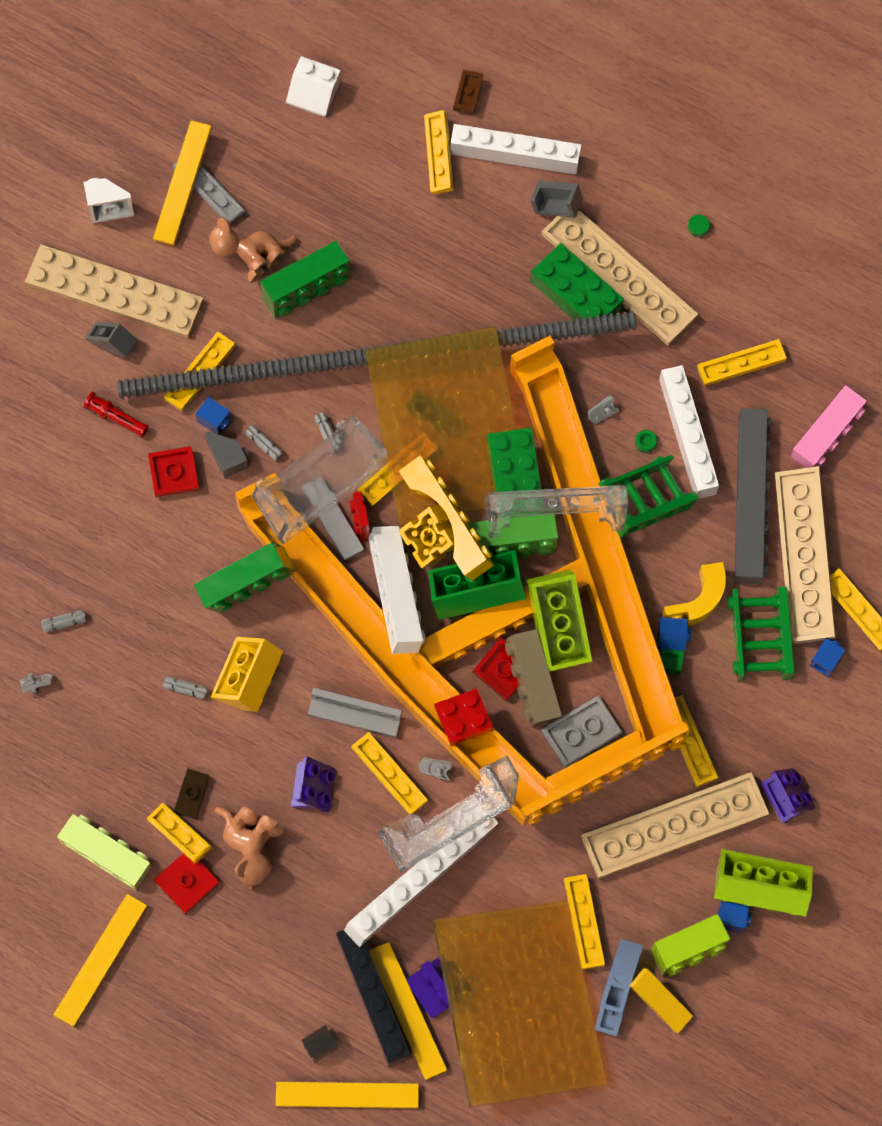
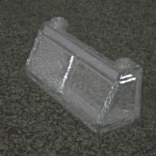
M355 415L348 419L346 417L341 419L336 424L337 429L335 433L274 478L262 477L255 483L252 497L275 536L283 545L361 487L384 465L389 452Z
M626 485L490 492L484 495L488 538H500L501 529L503 527H510V517L598 512L599 522L607 521L612 526V531H623L628 509Z
M508 755L478 770L481 780L475 786V793L424 823L419 815L410 814L378 831L380 838L400 872L405 871L515 804L519 774Z

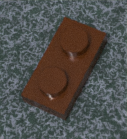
M468 70L462 71L453 111L474 115L484 74Z

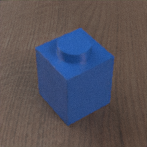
M209 397L196 412L197 422L218 435L222 430L226 431L232 421L230 410Z
M660 617L658 649L685 651L686 643L691 642V628H687V619Z
M826 638L809 666L829 678L845 649L842 648L838 641Z
M721 901L719 904L718 915L724 928L727 930L743 933L745 927L750 926L752 914L748 913L749 906Z

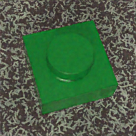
M662 649L660 658L665 672L680 675L684 651Z

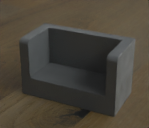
M540 180L531 197V203L536 214L572 218L576 217L583 200L578 184Z

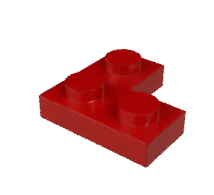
M353 492V500L349 501L351 514H353L355 535L360 534V540L366 541L369 539V522L366 507L363 502L362 492Z

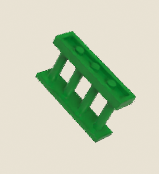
M672 454L664 458L659 456L645 466L610 479V477L605 478L599 482V487L594 492V495L598 497L606 493L622 519V524L616 530L620 538L691 509L699 499L695 491L689 494L682 493L669 472L667 466L674 459ZM660 472L673 493L674 500L669 502L663 498L652 480L651 474ZM639 479L643 480L657 503L655 508L651 509L646 506L632 482ZM622 486L625 487L638 508L639 515L633 517V515L628 513L615 489Z
M778 587L775 595H772V597L738 598V589H733L731 596L727 597L728 610H732L736 661L732 663L733 675H737V682H742L744 672L778 671V673H782V680H791L794 675L787 587ZM772 606L777 611V616H774L773 619L740 620L739 607ZM774 628L778 630L779 638L764 641H742L741 629ZM776 649V651H780L781 659H778L777 662L743 663L742 650Z

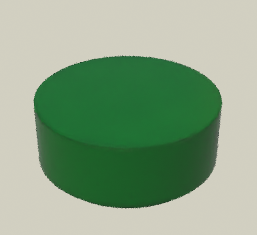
M694 215L689 219L688 231L695 237H702L707 234L710 223L704 215Z
M642 430L636 435L635 447L638 451L650 453L656 448L657 437L652 431Z

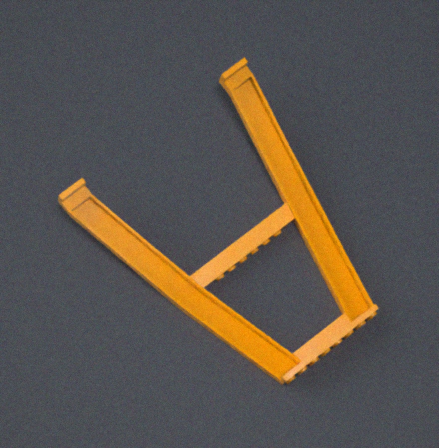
M551 336L512 354L509 370L522 391L577 559L550 574L571 570L576 576L579 594L587 590L634 732L546 779L494 728L492 732L450 747L434 708L435 703L459 695L455 688L435 669L436 667L454 658L459 660L465 657L467 651L473 648L475 650L483 648L487 645V641L493 638L498 640L500 637H504L507 634L506 631L512 628L517 630L526 625V621L534 617L528 586L524 587L526 599L472 613L426 637L419 653L392 654L384 612L288 503L280 489L276 473L235 492L237 508L249 530L261 544L265 546L274 542L284 546L295 568V571L290 573L292 580L386 689L522 826L528 823L532 826L542 820L541 816L547 813L553 815L562 810V805L568 802L574 804L583 798V794L589 791L591 794L603 788L602 784L610 780L611 783L618 781L623 777L624 772L628 770L634 772L644 766L643 762L649 759L655 761L664 755V751L670 748L672 751L684 745L683 741L686 740L689 732L688 726L682 721L624 548L616 532L617 528L605 494L598 497L594 495V492L599 487L600 479L562 365L553 351L554 341Z

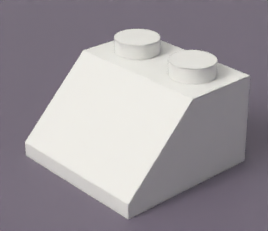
M301 56L292 76L286 104L326 118L341 83V70Z
M92 178L84 182L92 224L134 216L130 193L106 178Z

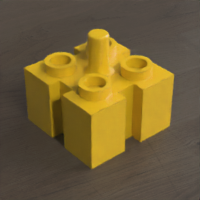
M440 504L428 507L417 516L418 520L410 521L399 530L407 546H414L416 551L412 554L421 568L435 565L447 556L446 552L454 551L453 529L448 522L449 518Z

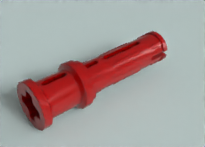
M94 391L88 395L84 402L83 408L85 410L90 409L99 414L100 418H108L139 435L141 438L148 430L149 426L117 409L112 401H105L96 396Z

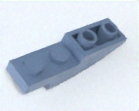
M624 939L620 940L594 1030L618 1036L628 997L632 989L629 985L635 979L644 945Z

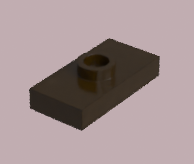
M187 769L173 811L175 814L196 820L210 777L208 774Z

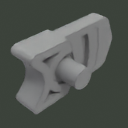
M609 395L588 411V419L592 423L598 424L607 417L617 413L619 408L613 405L614 398Z
M33 673L27 674L28 677L20 679L23 693L28 691L36 693L38 692V687L52 684L54 678L51 674L34 677Z
M423 757L419 763V769L423 774L449 781L451 774L448 770L452 768L453 762Z

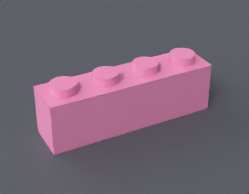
M845 385L794 447L790 457L805 468L816 466L820 468L827 459L825 455L828 451L833 452L839 445L840 441L838 439L841 435L846 436L853 427L851 423L863 416L866 411L864 406L867 400Z

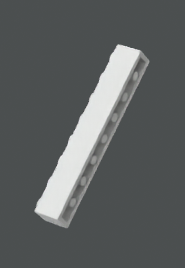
M482 806L350 920L344 931L361 947L492 833L498 822Z

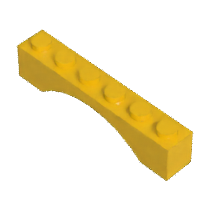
M420 455L399 472L411 490L437 501L444 509L454 533L455 547L453 558L464 576L473 581L494 566L490 559L492 554L485 545L482 547L479 542L481 539L479 533L474 528H470L468 524L470 519L463 510L460 512L457 507L459 504L458 500L452 493L449 494L446 490L448 484L441 476L438 477L435 471L438 470L431 459L426 460Z

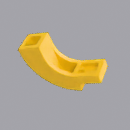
M723 562L701 565L699 576L702 593L691 602L665 606L662 613L663 617L686 618L688 626L698 624L707 619L718 607L725 589L726 575Z

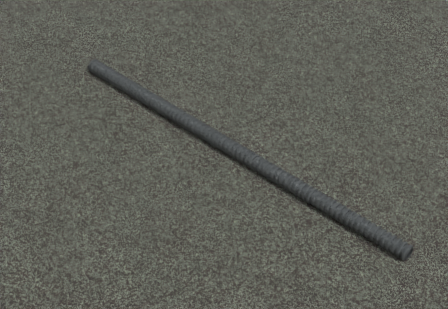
M630 311L628 314L623 312L621 315L620 313H616V315L612 313L609 316L604 314L603 317L597 315L596 318L590 316L589 319H586V317H583L582 320L576 318L575 321L569 319V322L562 320L561 323L555 321L554 324L548 322L546 325L545 323L541 325L537 323L535 326L530 324L528 327L522 325L521 328L515 326L514 329L508 327L507 330L501 328V331L494 329V332L487 330V333L480 331L479 334L474 332L472 335L467 333L464 336L463 334H460V336L455 334L453 337L448 335L446 338L441 336L439 339L433 337V340L426 338V341L419 339V342L412 340V343L405 341V344L399 342L397 345L392 343L390 346L388 344H385V346L378 345V347L371 346V348L366 346L364 349L359 347L358 350L351 348V351L344 349V352L337 350V353L330 351V354L324 352L323 355L317 353L316 356L310 354L308 357L303 355L301 358L299 356H296V358L289 357V359L284 357L282 360L277 358L276 361L269 359V362L262 360V363L255 361V364L248 362V365L241 363V366L235 364L234 367L228 365L226 368L221 366L219 369L217 367H214V369L207 368V370L202 368L200 371L195 369L193 372H190L188 370L187 373L180 371V374L173 372V375L166 373V376L159 374V377L152 375V378L146 376L144 379L139 377L137 380L135 378H132L130 381L129 379H125V381L118 380L117 388L121 399H124L125 396L131 398L133 395L138 397L140 394L145 396L147 393L148 395L152 393L156 395L158 392L164 394L165 391L171 393L172 390L178 392L179 389H182V391H185L186 388L192 390L193 387L199 389V386L206 388L207 385L213 387L214 384L220 386L222 383L227 385L229 382L230 384H234L233 382L240 383V381L245 383L247 380L253 382L254 379L260 381L261 378L267 380L268 377L274 379V376L281 378V375L288 377L289 374L295 376L296 373L302 375L303 372L309 374L311 371L315 373L318 370L319 372H322V370L327 372L329 369L335 371L336 368L342 370L343 367L349 369V366L356 368V365L363 367V364L370 366V363L377 365L378 362L384 364L385 361L390 363V361L394 360V362H397L400 359L402 362L404 359H408V361L411 358L416 360L418 357L424 359L425 356L431 358V355L438 357V354L445 356V353L452 355V352L459 354L460 351L465 353L467 350L472 352L474 349L476 351H479V349L486 350V348L491 350L493 347L498 349L500 346L506 348V345L513 347V344L520 346V343L527 345V342L534 344V341L538 342L548 336H551L554 341L556 338L557 340H561V338L568 339V337L573 339L575 336L580 338L581 335L587 337L588 334L594 336L595 333L601 335L602 332L608 334L609 331L615 333L616 330L622 332L623 329L625 331H629L631 328L636 330L637 322L633 311Z

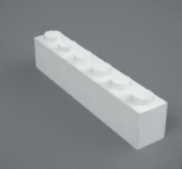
M454 124L450 154L576 175L581 144Z
M683 365L661 370L659 381L692 491H695L699 499L716 495L719 483Z
M399 526L373 527L368 540L392 654L419 653L421 645L425 643V633L420 628L421 614L416 609L417 595L412 590L413 577L412 573L408 572L409 559L408 554L404 553L405 541L399 533Z

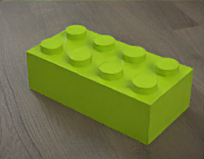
M571 570L527 579L535 626L549 672L592 662L575 574Z
M721 849L716 869L714 899L806 917L812 896L813 867Z

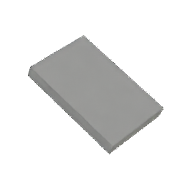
M599 695L541 729L542 735L564 769L623 734Z

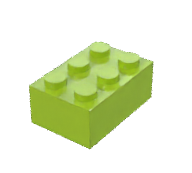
M716 914L654 942L650 952L661 975L669 974V977H672L682 972V968L690 965V967L699 965L703 962L702 959L708 955L714 958L724 953L730 938L719 915Z

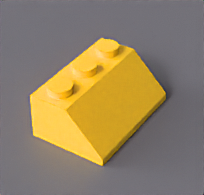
M236 637L211 698L243 711L258 712L265 693L271 684L276 667L280 663L283 650L266 639Z

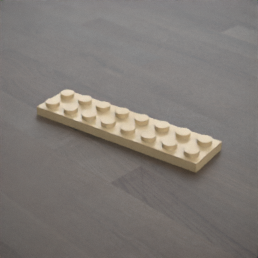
M578 210L575 218L557 216L542 230L541 235L553 246L557 247L562 243L624 298L623 307L629 312L633 311L636 318L667 346L698 317L696 311L580 210Z
M40 244L25 280L26 286L187 339L190 336L204 301L203 297Z
M816 466L775 472L785 587H787L792 644L823 641L826 638L829 640L836 639L820 468Z
M750 772L582 834L581 839L597 879L767 817L769 812L754 776Z

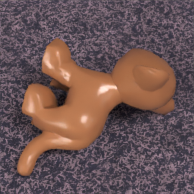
M224 217L218 219L217 226L209 235L210 247L218 257L225 258L237 254L249 267L247 276L250 283L256 282L263 276L265 272L262 269V265L267 266L270 271L277 268L282 262L278 257L285 254L282 249L289 248L297 242V238L294 235L286 240H279L266 231H256L247 238H238L237 234L232 230L229 221Z
M216 807L215 814L223 817L226 821L223 833L224 842L231 849L241 852L244 856L236 865L235 873L243 884L247 885L250 890H253L255 886L261 884L266 879L272 869L269 858L261 854L265 843L270 837H278L285 830L277 825L278 822L266 815L260 817L250 808L242 807L234 817L228 809ZM248 827H255V829H254L253 831H252V830H249V829H247V828H248Z

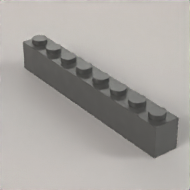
M741 408L738 416L734 583L761 584L763 577H767V564H764V556H767L768 543H764V535L768 534V522L765 521V514H768L769 501L765 500V493L769 492V480H766V472H769L770 459H766V451H770V438H767V431H770L771 418L767 417V410Z

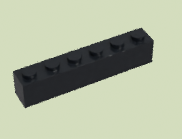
M344 930L336 932V938L388 1067L411 1059V1054L366 943L359 947Z

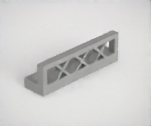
M313 688L312 700L308 711L309 717L396 739L402 718V710Z

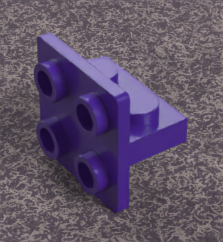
M303 757V761L297 764L291 807L295 809L315 808L324 813L329 812L336 769L313 758Z
M794 768L775 770L770 778L761 782L782 823L790 821L803 812L815 809L811 794L805 790L802 784V777Z
M441 955L431 963L428 960L421 965L419 971L406 979L409 987L430 1018L436 1017L469 994L468 988L445 955Z

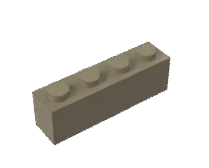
M537 629L511 635L506 639L505 649L513 662L511 670L519 683L518 694L520 699L524 700L526 720L530 721L531 726L557 720L562 714Z

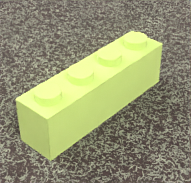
M72 814L57 836L59 842L134 890H137L152 868L150 862H148L149 858L139 851L135 854L129 850L130 846L120 839L116 842L110 838L111 834L102 827L94 828L91 826L92 822L83 815L77 817Z

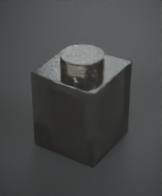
M326 1025L301 1040L313 1063L318 1062L338 1049L336 1042L339 1041V1038L333 1028L328 1030Z

